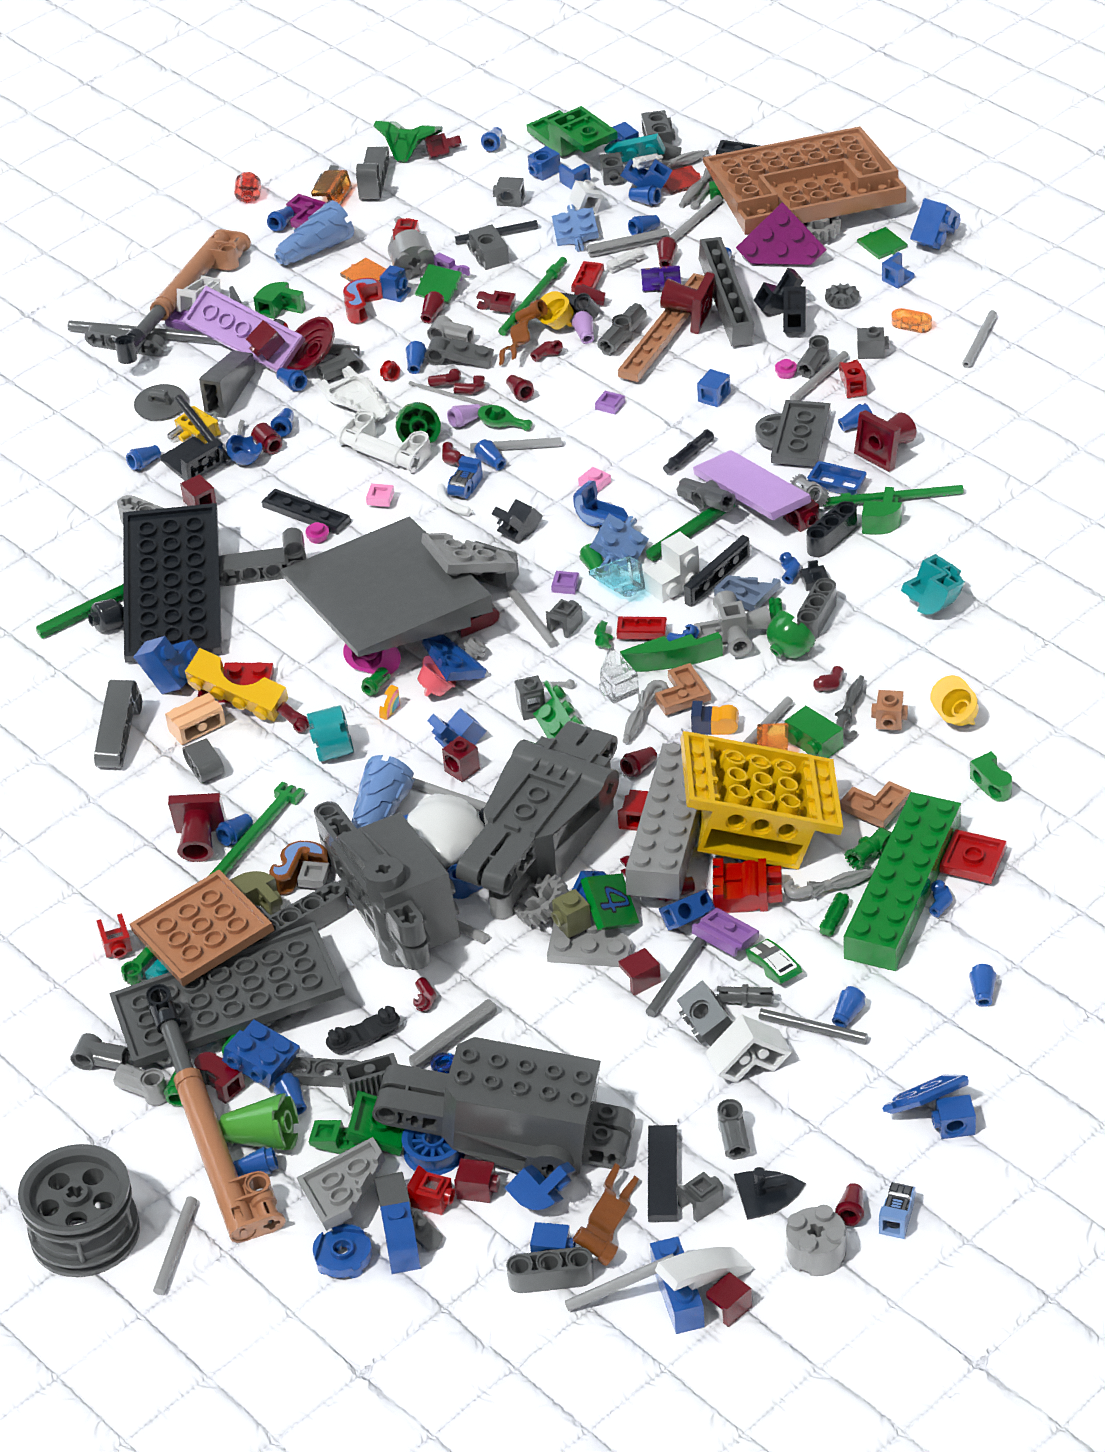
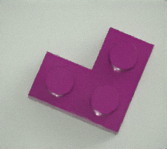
M298 193L286 203V206L291 207L294 213H296L290 219L291 227L298 228L326 202Z

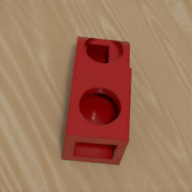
M858 359L846 363L839 362V373L845 387L846 397L852 398L867 395L866 374Z

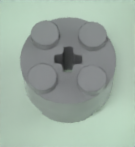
M404 230L395 235V240L388 244L387 252L392 265L404 268L407 280H410L413 276L424 275L428 264L434 265V252L427 236L424 233H419L418 230Z
M824 1204L818 1207L805 1208L791 1214L788 1217L786 1226L787 1258L791 1266L801 1272V1269L809 1272L810 1276L816 1277L829 1275L838 1270L846 1256V1227L842 1218L833 1212L830 1206Z

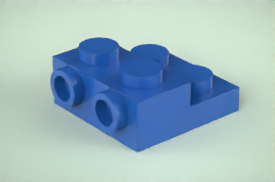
M253 1019L244 1031L239 1030L224 1047L222 1061L230 1068L249 1076L254 1082L261 1083L270 1088L275 1079L281 1075L298 1055L300 1045Z

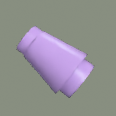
M586 311L576 313L573 316L572 326L582 343H591L594 340L593 317Z
M479 404L452 406L447 411L448 422L452 427L460 428L477 419L478 410L481 407Z

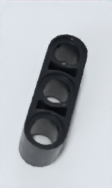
M850 501L838 503L807 529L806 543L808 555L818 558L825 556L856 530L857 506L855 503Z

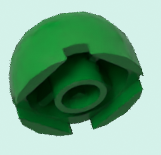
M412 402L399 410L395 421V429L402 442L413 432L423 431L428 434L429 442L434 443L441 432V422L437 412L430 405L423 402Z
M781 610L767 626V640L771 645L769 649L779 658L782 656L789 659L800 658L814 646L816 639L806 625L802 622L798 625L792 621L795 618L793 615Z

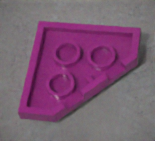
M783 202L735 247L749 263L812 265L827 250Z

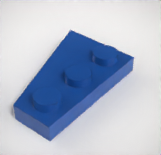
M441 634L422 640L423 646L446 681H471L485 677L487 669L446 635Z

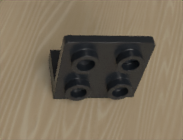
M194 436L162 454L160 460L186 481L199 474L202 476L224 463L223 443L218 438H215L209 443L204 444Z

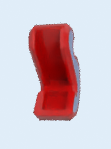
M360 278L349 282L344 287L343 296L346 317L350 322L359 324L367 320L368 315L364 308L366 302L377 301L383 298L381 283L378 280Z

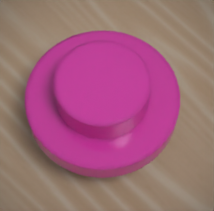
M782 359L775 364V372L779 378L790 379L794 377L797 371V364L790 359Z
M316 522L306 528L305 534L311 543L319 544L326 541L329 529L325 524Z

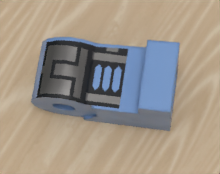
M895 1182L891 1183L888 1196L879 1212V1234L905 1239L915 1202L916 1187ZM887 1221L900 1223V1228H890L886 1223Z

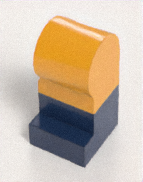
M692 701L691 730L693 733L729 735L737 731L739 710L735 706H703V701Z

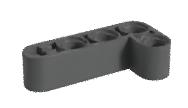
M388 146L367 147L364 162L357 163L356 180L359 199H381L390 159Z
M296 527L287 528L282 533L283 547L221 555L220 585L233 586L284 579L281 575V569L307 559L303 532Z
M110 679L108 682L94 751V764L96 767H123L133 715H140L142 711V694L135 680Z
M339 882L328 883L272 915L267 913L262 907L256 906L269 919L274 928L273 932L260 940L315 922L319 930L344 916L349 910L345 886Z

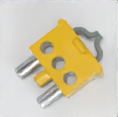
M191 406L215 437L220 436L221 431L218 418L216 417L218 413L215 411L212 413L204 412L195 406ZM185 413L174 420L176 428L167 434L169 440H173L178 436L182 443L194 436L204 444L207 443L206 439Z

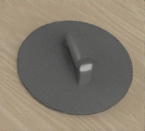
M154 385L144 389L137 395L134 401V409L139 416L145 419L164 420L182 411L174 401V398L181 394L187 401V396L181 388L175 385Z

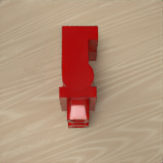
M713 858V903L715 908H719L726 913L748 912L760 909V912L768 911V903L783 902L782 885H768L782 883L781 866H767L766 858H759L758 862L746 860L742 863H724L723 858Z

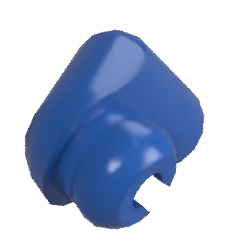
M784 552L779 557L782 563L781 566L785 570L782 580L786 584H792L801 566L790 552Z
M687 624L684 626L686 629L683 630L682 634L669 632L667 639L672 641L692 634L697 639L699 637V629L693 624Z
M936 880L931 884L935 902L929 908V912L937 918L942 915L953 901L949 887L942 880Z

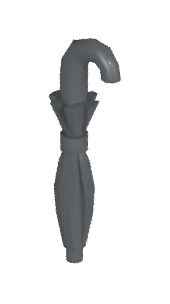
M859 675L846 692L843 708L834 715L837 716L836 724L843 728L844 739L855 738L858 734L856 730L846 731L845 726L847 722L849 724L852 723L851 712L861 699L864 685L863 675Z

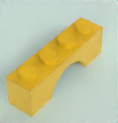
M198 649L185 670L188 684L196 690L203 689L218 700L225 699L231 702L237 709L249 710L259 719H268L273 722L279 715L276 709L283 701L287 702L288 700L285 686L265 677L251 685L234 684L223 675L224 667L221 657L204 649Z

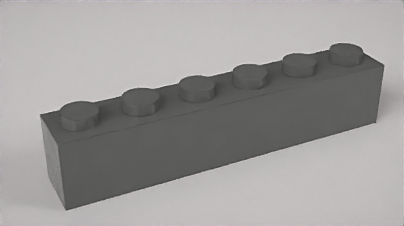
M722 237L700 239L698 260L704 276L706 272L715 274L713 299L730 345L753 344L755 323Z

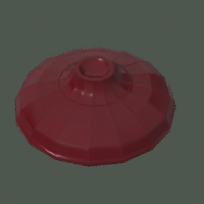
M318 316L312 318L296 329L295 332L302 335L306 340L287 366V369L308 371L318 365L328 355L334 343L335 331L333 323L327 317Z

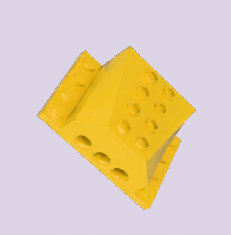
M688 731L682 732L680 742L686 805L689 808L701 810L702 816L697 851L733 859L755 860L757 862L759 858H766L767 864L799 870L815 831L841 835L844 827L833 759Z

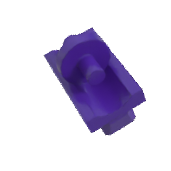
M680 265L642 268V291H661L668 278L681 284Z

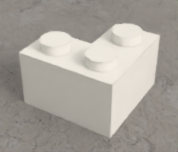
M681 532L661 542L662 561L643 571L644 589L662 603L684 592V585L700 572L698 545Z
M741 1014L705 1053L717 1076L738 1083L754 1065L774 1072L792 1052L779 1029Z

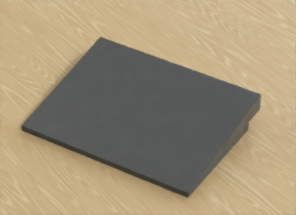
M410 516L281 569L282 577L358 657L471 627L470 618L493 612L492 594L470 573H461L458 576L447 574L421 543L422 533L427 532Z

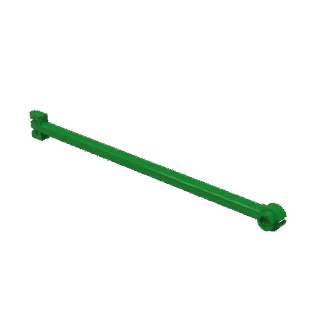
M280 782L274 789V797L276 799L210 874L220 870L226 875L288 803L297 805L305 795V789L300 787L297 789L294 785L288 786V783ZM147 947L132 961L122 965V978L127 984L134 985L140 983L144 976L143 969L155 957Z

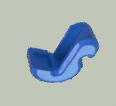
M587 481L574 493L573 505L579 518L589 526L596 527L603 524L609 513L624 523L629 517L624 508L597 499L596 481Z

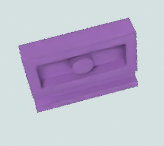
M715 908L701 918L699 924L694 923L692 925V934L733 957L737 955L739 950H745L759 939V930L719 908Z

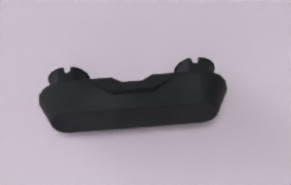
M385 1006L384 1009L382 1007L378 1010V1014L364 1019L357 1025H350L345 1028L335 1027V1030L331 1029L328 1032L326 1046L335 1054H342L358 1046L365 1045L393 1032L400 1022L399 1014L395 1012L394 1007Z

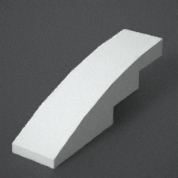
M711 1247L682 1253L660 1261L655 1271L676 1291L687 1285L692 1290L703 1285L710 1289L728 1272L739 1277L751 1272L753 1266L734 1247Z

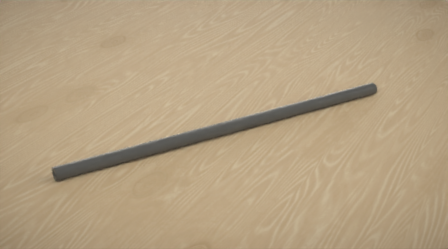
M69 320L67 324L68 331L87 332L92 325L126 330L137 327ZM154 328L151 331V334L159 335L165 340L221 344L198 331ZM333 344L328 353L337 355L343 348H351L359 356L360 346Z

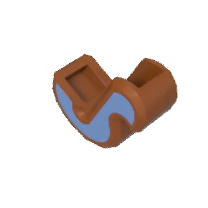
M299 840L290 843L281 851V865L273 864L270 867L269 874L275 878L277 891L280 895L290 894L298 883L297 879L303 861L329 863L328 852L322 844L314 841Z

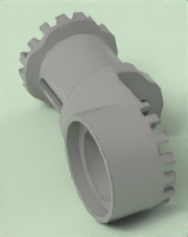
M799 473L798 476L792 477L793 480H790L792 485L810 494L811 499L815 500L819 507H822L823 504L825 505L826 501L828 502V490L816 482L808 481L805 475Z

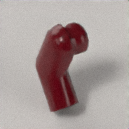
M451 369L448 374L429 376L428 384L430 387L454 385V383L461 381V372L458 369Z
M475 375L473 383L470 384L454 383V394L472 395L484 389L486 385L484 383L485 377L483 375Z
M834 666L830 674L821 675L813 681L814 689L818 692L836 690L840 686L844 669L841 666Z
M285 701L278 706L276 711L293 725L296 732L303 733L308 729L309 722L305 715L294 710Z

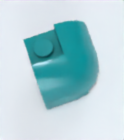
M934 554L922 560L917 576L904 582L901 592L906 594L912 601L920 603L917 612L925 615L934 614L953 604L960 595L965 581L960 576V569Z

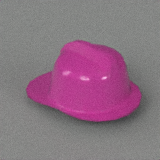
M346 643L343 647V656L346 662L352 668L373 674L379 667H384L388 670L384 675L386 676L389 673L390 675L393 674L401 663V655L397 647L360 657Z

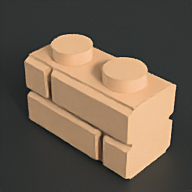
M210 693L196 697L192 701L165 713L168 730L181 745L226 724L222 706L217 700L215 701V698Z

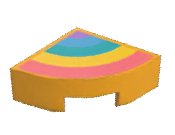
M390 685L384 695H387L384 707H379V718L387 720L401 706L399 689L394 685Z

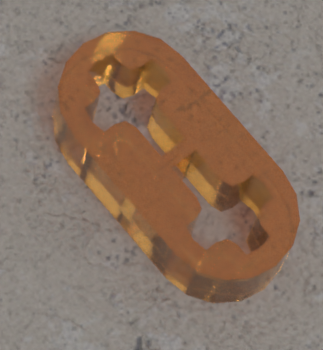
M898 308L891 313V324L898 329L927 333L932 329V316L925 312Z

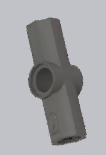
M634 303L623 314L615 315L612 318V326L597 341V346L603 354L610 355L621 344L632 340V332L647 317V312L642 305Z
M685 477L679 481V485L676 488L678 496L691 500L698 509H704L709 506L724 512H730L733 510L736 502L735 494L720 489L713 480L701 483Z

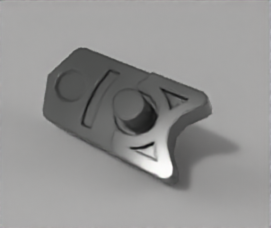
M415 1210L413 1225L416 1242L428 1252L438 1249L443 1235L418 1210Z

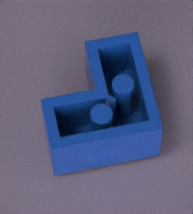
M924 198L910 240L916 244L940 250L941 245L946 241V233L954 235L955 229H958L961 214L947 204Z
M166 636L146 641L134 655V659L160 693L164 694L182 689L187 682L185 670L197 653L198 648L192 640L172 645Z

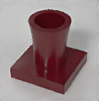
M706 272L698 289L680 284L668 278L662 290L660 308L692 313L690 332L699 334L712 309L715 274Z
M866 410L860 412L854 454L888 472L894 470L898 445L910 443L916 438L917 429L913 419L903 412L896 413L888 421Z
M221 794L168 795V806L176 834L181 833L177 848L178 855L182 859L191 862H203L210 859L214 854L212 832H216L221 822L227 821Z

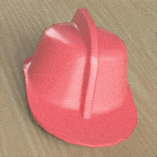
M430 656L423 658V666L417 680L425 688L424 695L426 697L431 693L441 697L452 687L456 686V680L446 681Z

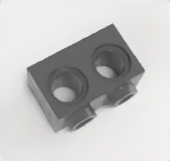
M665 110L641 113L643 136L658 133L661 140L669 144L676 140L671 117L667 118Z

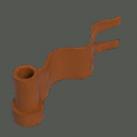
M542 299L531 302L530 306L516 312L515 318L518 324L513 325L510 330L513 344L500 350L499 366L504 364L506 350L511 351V359L514 360L517 357L516 348L530 341L528 322L534 318L538 319L547 315L548 307Z
M617 1163L613 1165L603 1184L605 1190L589 1215L587 1227L581 1226L572 1240L579 1246L588 1249L591 1254L596 1256L595 1260L604 1266H607L612 1261L618 1250V1246L612 1243L613 1234L630 1206L629 1197L639 1180L634 1175L617 1199L616 1193L613 1191V1184L620 1165Z

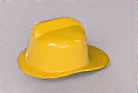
M552 291L540 298L548 307L547 315L538 318L540 322L555 330H559L566 325L572 327L570 320L574 315V311L567 297L558 291Z
M955 675L945 676L938 680L931 690L930 701L942 719L956 726L975 724L974 719L979 711L978 699L966 681L960 676Z

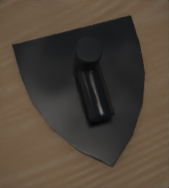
M756 1167L753 1171L734 1174L747 1220L774 1214L787 1207L800 1195L806 1186L805 1182L792 1175L765 1170L762 1167Z

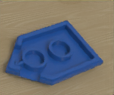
M942 1074L895 1095L892 1099L893 1102H887L883 1105V1112L894 1114L922 1106L969 1085L968 1076Z

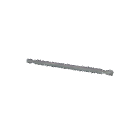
M413 381L408 383L411 386H417L421 389L469 403L479 404L480 406L492 405L427 385L417 384Z

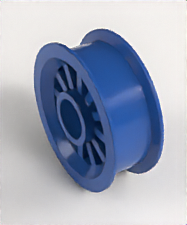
M408 1129L403 1131L404 1159L407 1165L414 1171L420 1165L427 1172L442 1175L458 1167L460 1159L465 1157L464 1153L453 1150L442 1136Z

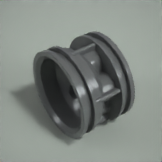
M68 1145L41 1156L23 1175L18 1188V1201L23 1219L27 1224L32 1252L44 1268L61 1276L88 1277L115 1267L131 1253L139 1238L140 1221L136 1204L132 1198V1187L127 1168L115 1153L96 1145ZM100 1201L112 1204L106 1209L95 1207V1204ZM56 1207L59 1208L54 1215L48 1216ZM85 1219L87 1221L83 1224L69 1226L72 1220L80 1221Z

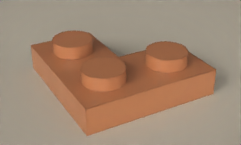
M691 663L667 670L668 679L674 687L655 693V701L665 716L692 707V701H703V703L711 701V692Z
M888 781L876 796L852 787L840 800V807L846 813L878 827L885 828L903 808L911 790L891 781Z

